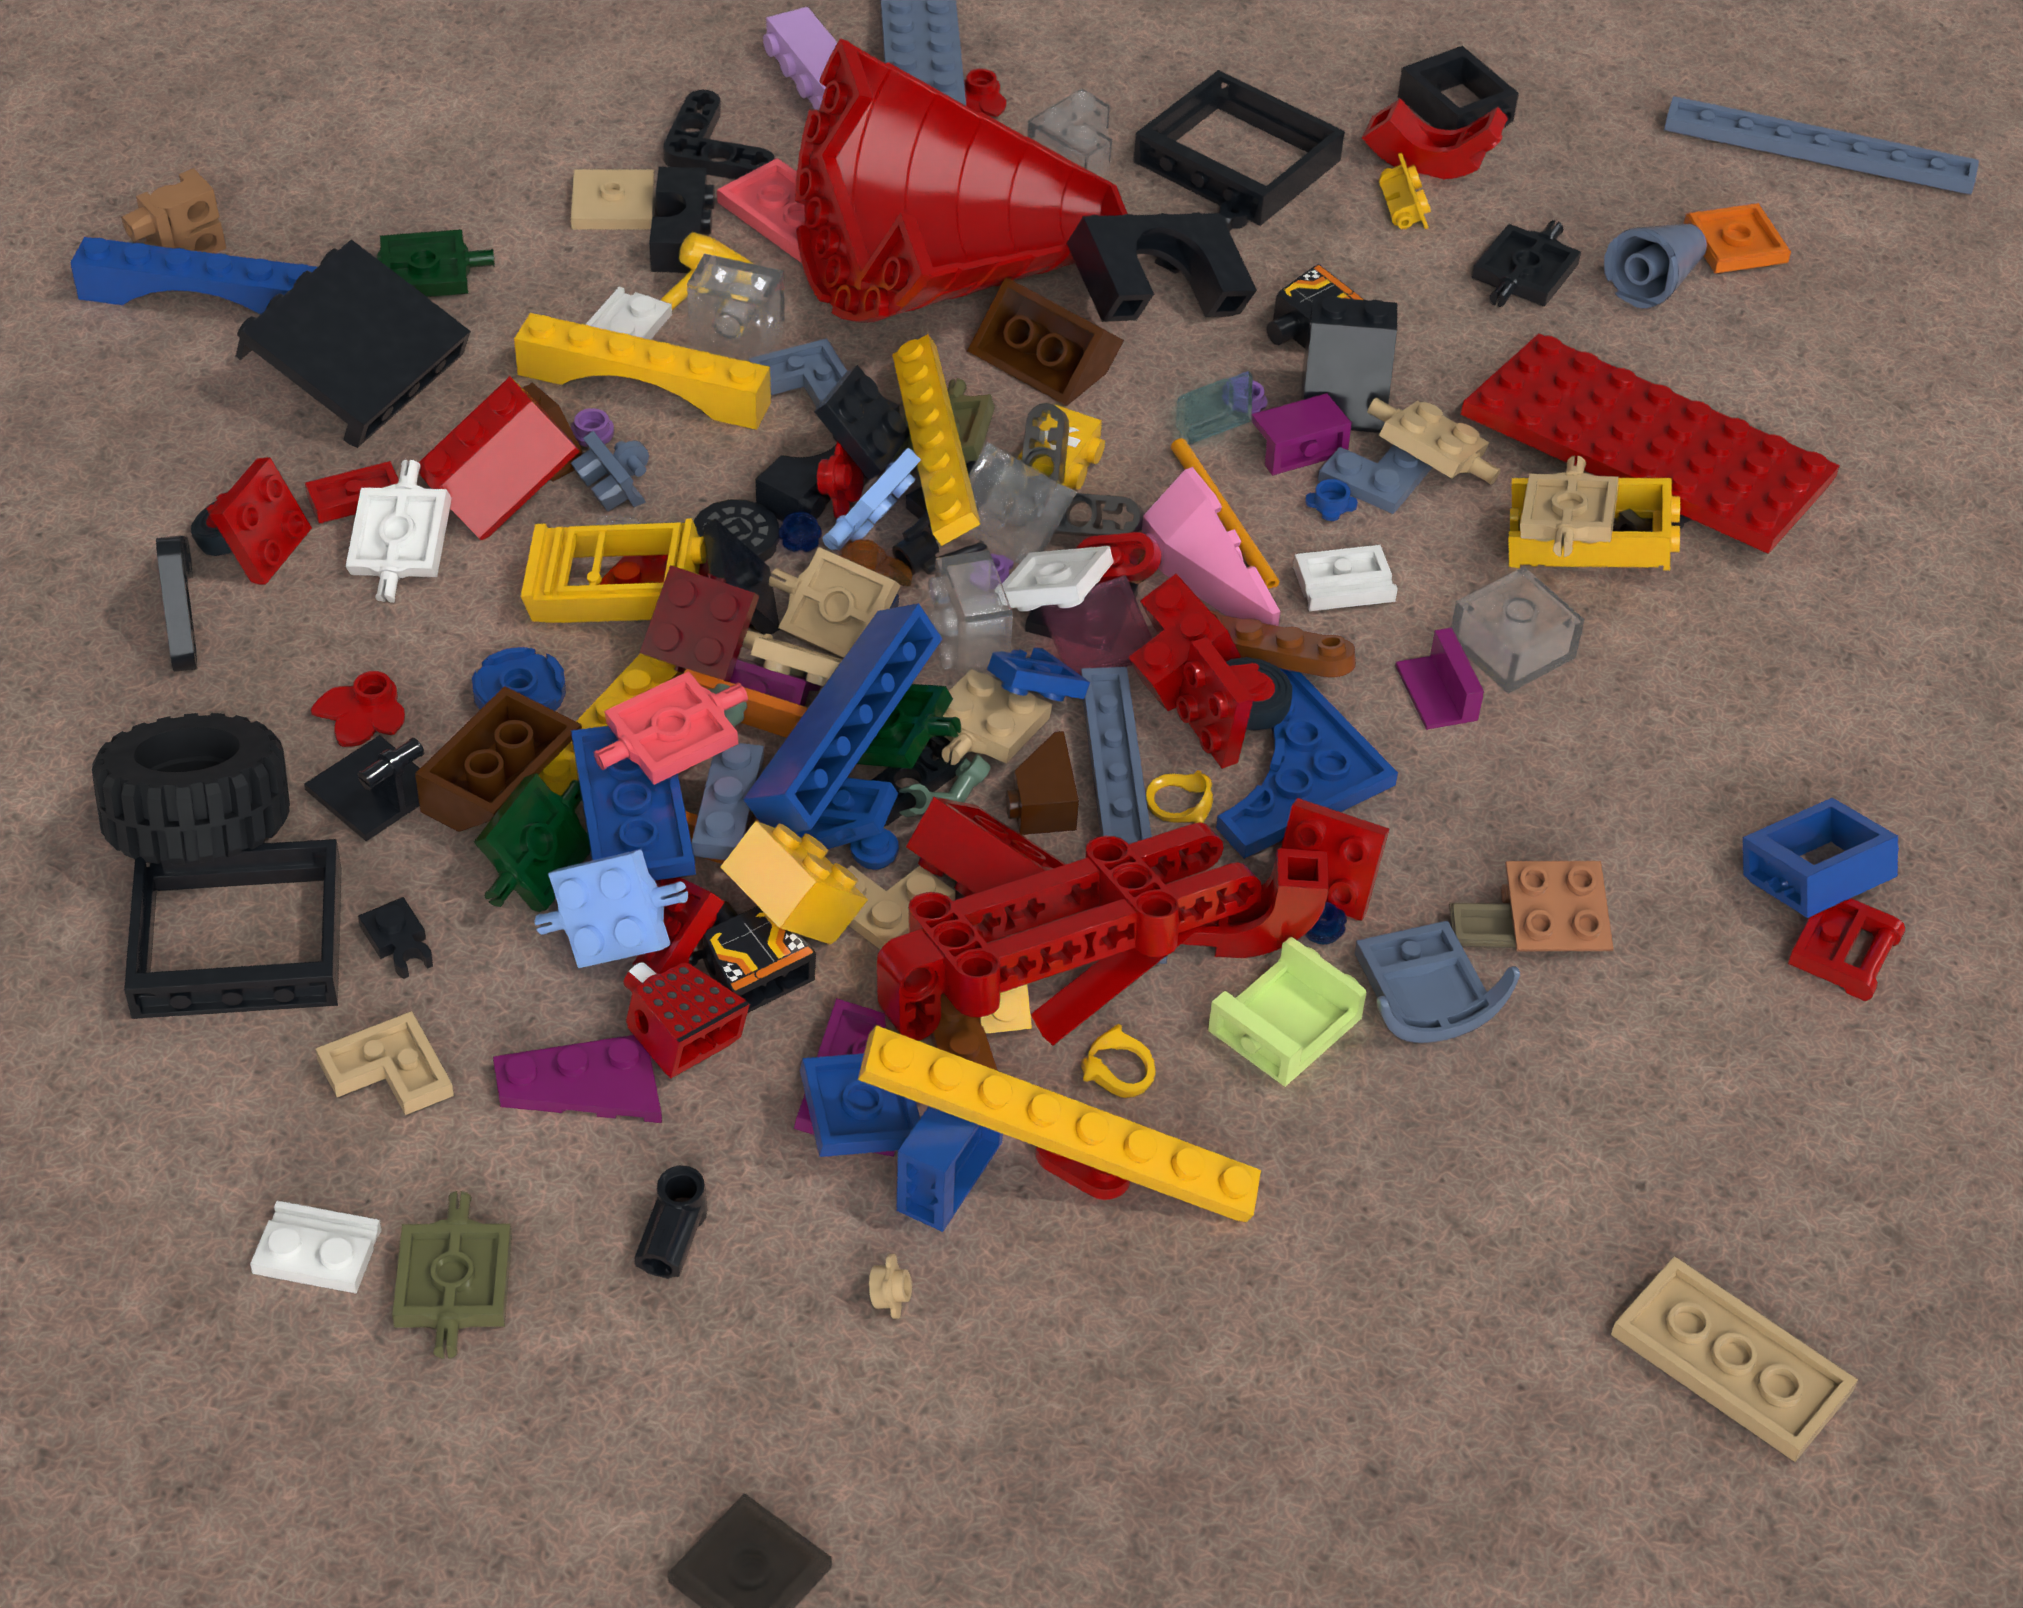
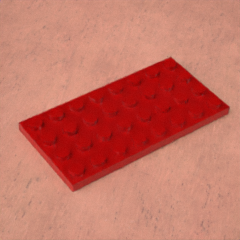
M1540 333L1464 400L1460 414L1566 463L1570 457L1575 456L1576 466L1578 456H1581L1586 462L1584 471L1595 476L1672 478L1671 496H1680L1681 515L1767 554L1774 549L1836 478L1840 465L1827 460L1824 455L1818 452L1806 451L1788 443L1785 438L1779 435L1768 434L1750 426L1743 419L1731 418L1711 409L1704 402L1692 401L1674 393L1671 388L1665 385L1651 383L1636 376L1631 370L1617 368L1599 360L1592 353L1578 351L1562 344L1559 339L1553 336H1544Z

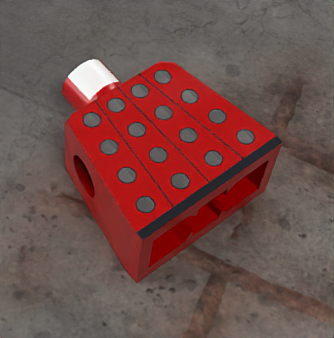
M642 962L636 964L626 974L623 983L632 992L626 1018L627 1027L670 1079L725 1049L742 1036L750 1003L693 965L680 963L658 975Z

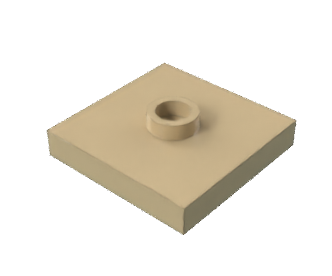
M574 169L571 208L572 229H651L654 203V170Z

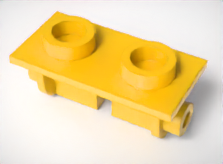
M1400 153L1398 156L1402 165L1383 170L1379 177V185L1386 199L1392 223L1398 225L1400 229H1408L1412 224L1422 221L1424 228L1429 229L1424 214L1431 212L1424 190L1416 192L1417 189L1423 187L1416 167L1413 165L1407 168L1403 155Z

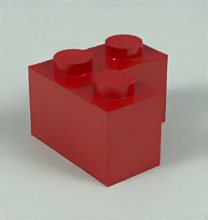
M1176 573L1140 600L1152 625L1159 634L1128 658L1142 683L1167 711L1176 708V701L1180 695L1184 676L1183 669L1187 662L1191 641L1207 637L1226 662L1231 659L1241 658L1228 630Z

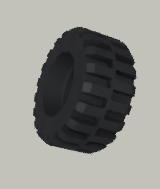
M198 713L184 714V717L171 718V716L158 718L157 722L150 724L144 722L133 726L129 732L122 731L113 736L111 742H106L100 748L92 764V776L101 833L105 836V840L117 851L121 850L125 856L133 859L143 857L146 862L159 864L161 861H170L174 865L200 860V863L214 861V858L226 856L227 858L241 854V851L246 848L254 849L262 845L265 838L271 839L283 826L290 812L282 743L271 729H268L258 721L251 723L247 717L236 715L232 718L226 717L222 713L199 716Z

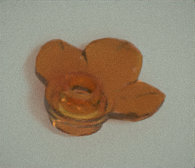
M868 539L856 540L846 545L842 550V554L838 555L895 580L902 586H911L913 575L908 565L887 556L886 552L874 541Z

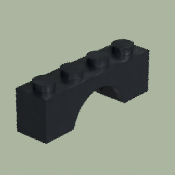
M885 398L893 410L900 413V405ZM836 445L824 453L809 457L781 455L755 479L756 503L762 504L773 512L776 519L798 530L810 519L816 520L819 518L831 498L829 495L820 494L818 490V465L822 459H830L834 455Z

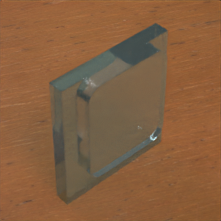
M1247 371L1229 379H1221L1181 395L1177 400L1175 424L1179 430V438H1184L1190 445L1251 422L1253 385L1251 373Z

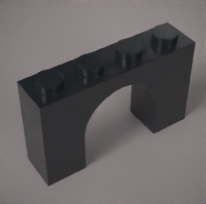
M1195 212L1191 214L1160 213L1157 215L1083 216L1067 241V246L1102 322L1136 321L1154 296V292L1137 254H1149L1160 257L1179 269L1188 280L1205 317H1227L1241 314L1257 291L1221 213Z

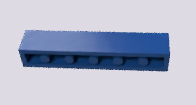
M919 603L880 610L874 615L743 800L759 822L774 828L780 823L793 832L811 830L943 639Z

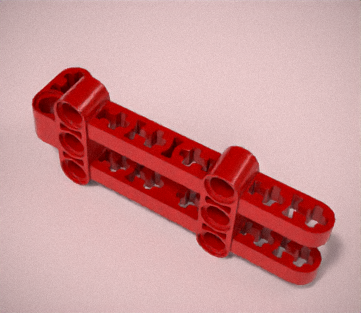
M1199 822L1131 844L1115 836L1096 837L1086 845V858L954 901L938 892L921 893L913 897L909 902V933L889 940L878 953L877 996L879 1007L901 1035L919 1041L931 1035L940 1023L941 994H945L954 1007L963 1015L977 1018L986 1017L995 1013L1000 1007V993L1133 948L1141 954L1150 957L1167 956L1177 948L1178 933L1250 908L1260 896L1261 882L1245 864L1239 862L1206 871L1218 862L1222 856L1224 846L1223 841L1207 824Z

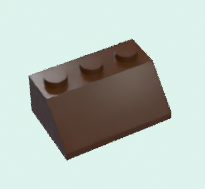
M1005 278L967 352L1068 406L1107 374L1124 340L1019 283Z
M504 686L415 773L420 812L458 832L489 822L523 778L536 773L539 775L572 741L571 730L582 729L581 724Z

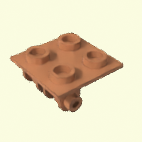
M1601 861L1505 862L1508 884L1502 885L1501 899L1503 903H1510L1516 952L1613 951Z

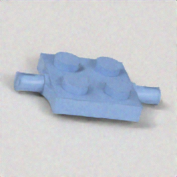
M905 449L894 462L889 463L886 467V472L860 498L849 513L841 515L836 520L833 528L822 538L826 547L831 550L840 551L849 540L857 545L874 527L873 524L892 508L898 501L894 496L899 499L916 480L910 472L921 459L912 449Z
M639 849L559 868L548 873L558 903V911L538 914L535 917V926L544 924L536 929L541 935L564 929L569 938L578 968L655 952L671 945L664 924V906L685 903L688 899V891L678 893L686 888V885L681 881L657 887L656 882L648 872L642 850Z

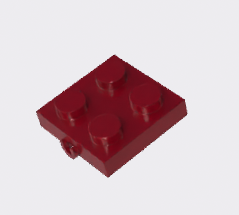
M670 565L639 653L675 665L674 670L680 673H684L687 668L730 682L760 596L726 584V579L718 578L709 573L705 577Z

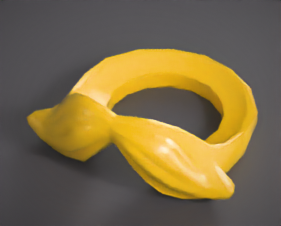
M1200 770L1188 775L1163 774L1153 779L1147 787V807L1153 815L1163 821L1173 823H1204L1213 803L1212 780ZM1166 786H1177L1194 793L1205 792L1201 801L1195 807L1188 808L1181 813H1170L1160 809L1154 799L1157 791Z
M1120 1024L1115 1025L1112 1029L1099 1036L1092 1043L1088 1055L1081 1061V1069L1084 1073L1083 1081L1089 1082L1093 1080L1110 1093L1121 1098L1135 1097L1144 1093L1152 1085L1156 1073L1154 1059L1150 1050L1140 1041L1122 1032V1025ZM1110 1048L1134 1052L1145 1065V1077L1142 1081L1134 1084L1125 1083L1115 1077L1109 1068L1103 1064L1102 1059L1095 1057V1054L1100 1050Z

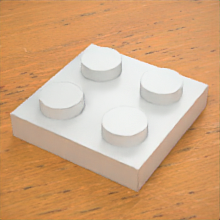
M1110 546L1028 553L994 592L999 609L1017 608L1019 611H1030L1043 605L1057 604L1059 608H1071L1079 605L1114 563Z

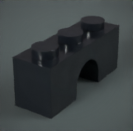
M658 167L655 191L657 217H652L649 240L651 272L689 273L692 269L682 264L679 260L680 248L685 238L692 232L702 235L712 234V210L707 209H714L715 186L707 185V168Z

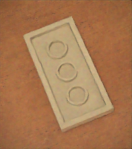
M1675 1256L1614 1323L1611 1333L1613 1337L1794 1462L1797 1461L1852 1394L1858 1379Z

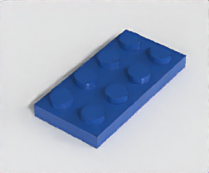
M609 726L571 730L592 861L641 849L648 872L653 880L696 875L695 859L678 774L653 785L639 765L628 758L602 770L595 760L594 751L618 741L616 735Z

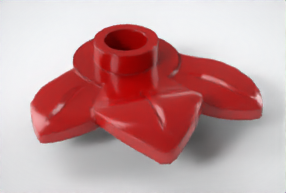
M974 69L970 71L964 80L966 106L977 113L983 112L988 116L998 117L1005 111L1007 101L1000 94V83L997 80L996 74L988 69Z
M838 441L834 455L830 459H822L817 470L818 490L820 494L829 495L832 499L833 514L836 520L841 515L849 513L850 502H857L864 488V473Z
M380 671L362 673L355 679L353 686L333 687L325 692L311 708L312 715L336 721L335 737L337 743L342 747L362 745L370 740L376 731L386 735H395L405 721L404 708L397 702V687L388 675Z

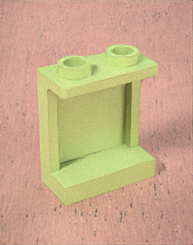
M1289 937L1282 944L1279 961L1235 998L1224 991L1212 1001L1208 1031L1286 1087L1362 1019L1366 990L1354 977L1342 973L1321 958L1314 949L1304 946L1293 937Z

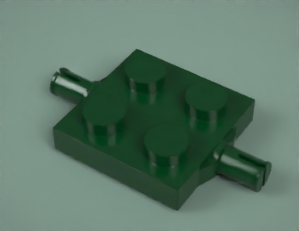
M462 229L380 235L381 248L377 254V259L426 297L469 294L467 276L470 273V268L495 266L493 249L468 251V247L463 242Z
M911 684L857 764L912 769L930 738L934 736L958 737V733L961 732L960 719L957 717H943L953 700L947 687Z
M537 773L524 777L475 839L474 843L499 873V877L484 894L486 900L491 899L489 901L491 905L496 907L503 906L505 900L515 890L532 910L537 912L547 910L556 898L548 873L559 868L583 863L591 851L588 834L582 828L575 813V809L582 801L578 780H572L564 793L559 796L550 790Z

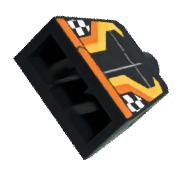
M1317 264L1278 292L1275 300L1273 321L1269 322L1266 327L1268 337L1275 345H1281L1293 339L1303 348H1306L1313 296L1365 299L1320 264Z
M724 901L725 903L717 913L714 925L703 935V960L710 977L750 1003L748 1013L815 980V950L798 934L779 928L759 906L738 915L731 904Z

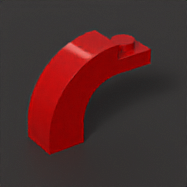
M1400 98L1371 117L1362 139L1380 158L1393 167L1402 165L1398 154L1402 153L1407 168L1415 165L1417 173L1440 179H1454L1479 170L1486 152L1492 150L1502 140L1503 136L1501 133L1508 117L1497 107L1464 128L1441 130L1422 122Z
M1277 848L1272 874L1261 885L1262 889L1257 901L1250 908L1240 913L1199 926L1201 929L1182 944L1215 947V957L1250 958L1281 949L1283 942L1289 937L1298 940L1316 924L1326 904L1329 891L1327 852Z

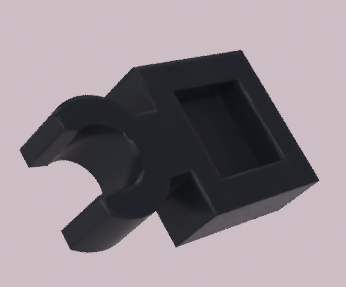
M404 897L358 915L359 926L380 959L393 954L395 971L401 978L409 977L406 961L409 959L418 958L424 962L427 969L433 967L431 949L422 942L426 940L425 929Z

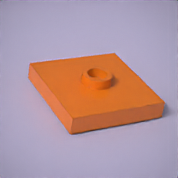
M1759 203L1687 213L1685 216L1684 224L1695 225L1703 232L1707 242L1704 258L1715 274L1789 262L1790 249Z

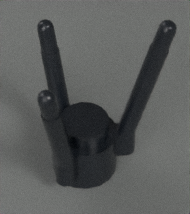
M927 511L912 527L902 533L904 539L892 547V552L900 568L908 575L913 576L922 569L929 575L941 566L987 549L988 545L985 541L936 557L935 555L939 553L937 539L932 532L923 531L930 523Z

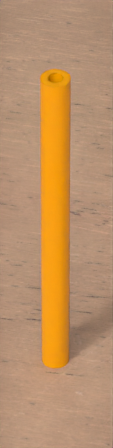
M1184 438L1176 439L1171 444V450L1183 468L1193 467L1216 495L1222 506L1217 515L1227 532L1235 529L1241 540L1239 548L1242 557L1248 566L1256 567L1268 589L1277 587L1280 582L1278 577Z

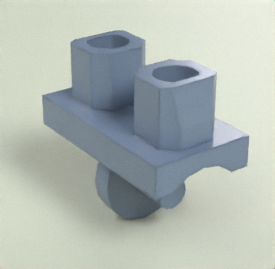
M594 431L583 437L589 450L572 461L571 464L587 487L605 474L608 475L591 488L606 511H610L626 500L633 507L644 504L646 501L633 486L631 476L636 475L640 477L645 474V466L649 459L646 447L641 442L635 440L626 443L619 441L614 446L615 452L612 454Z

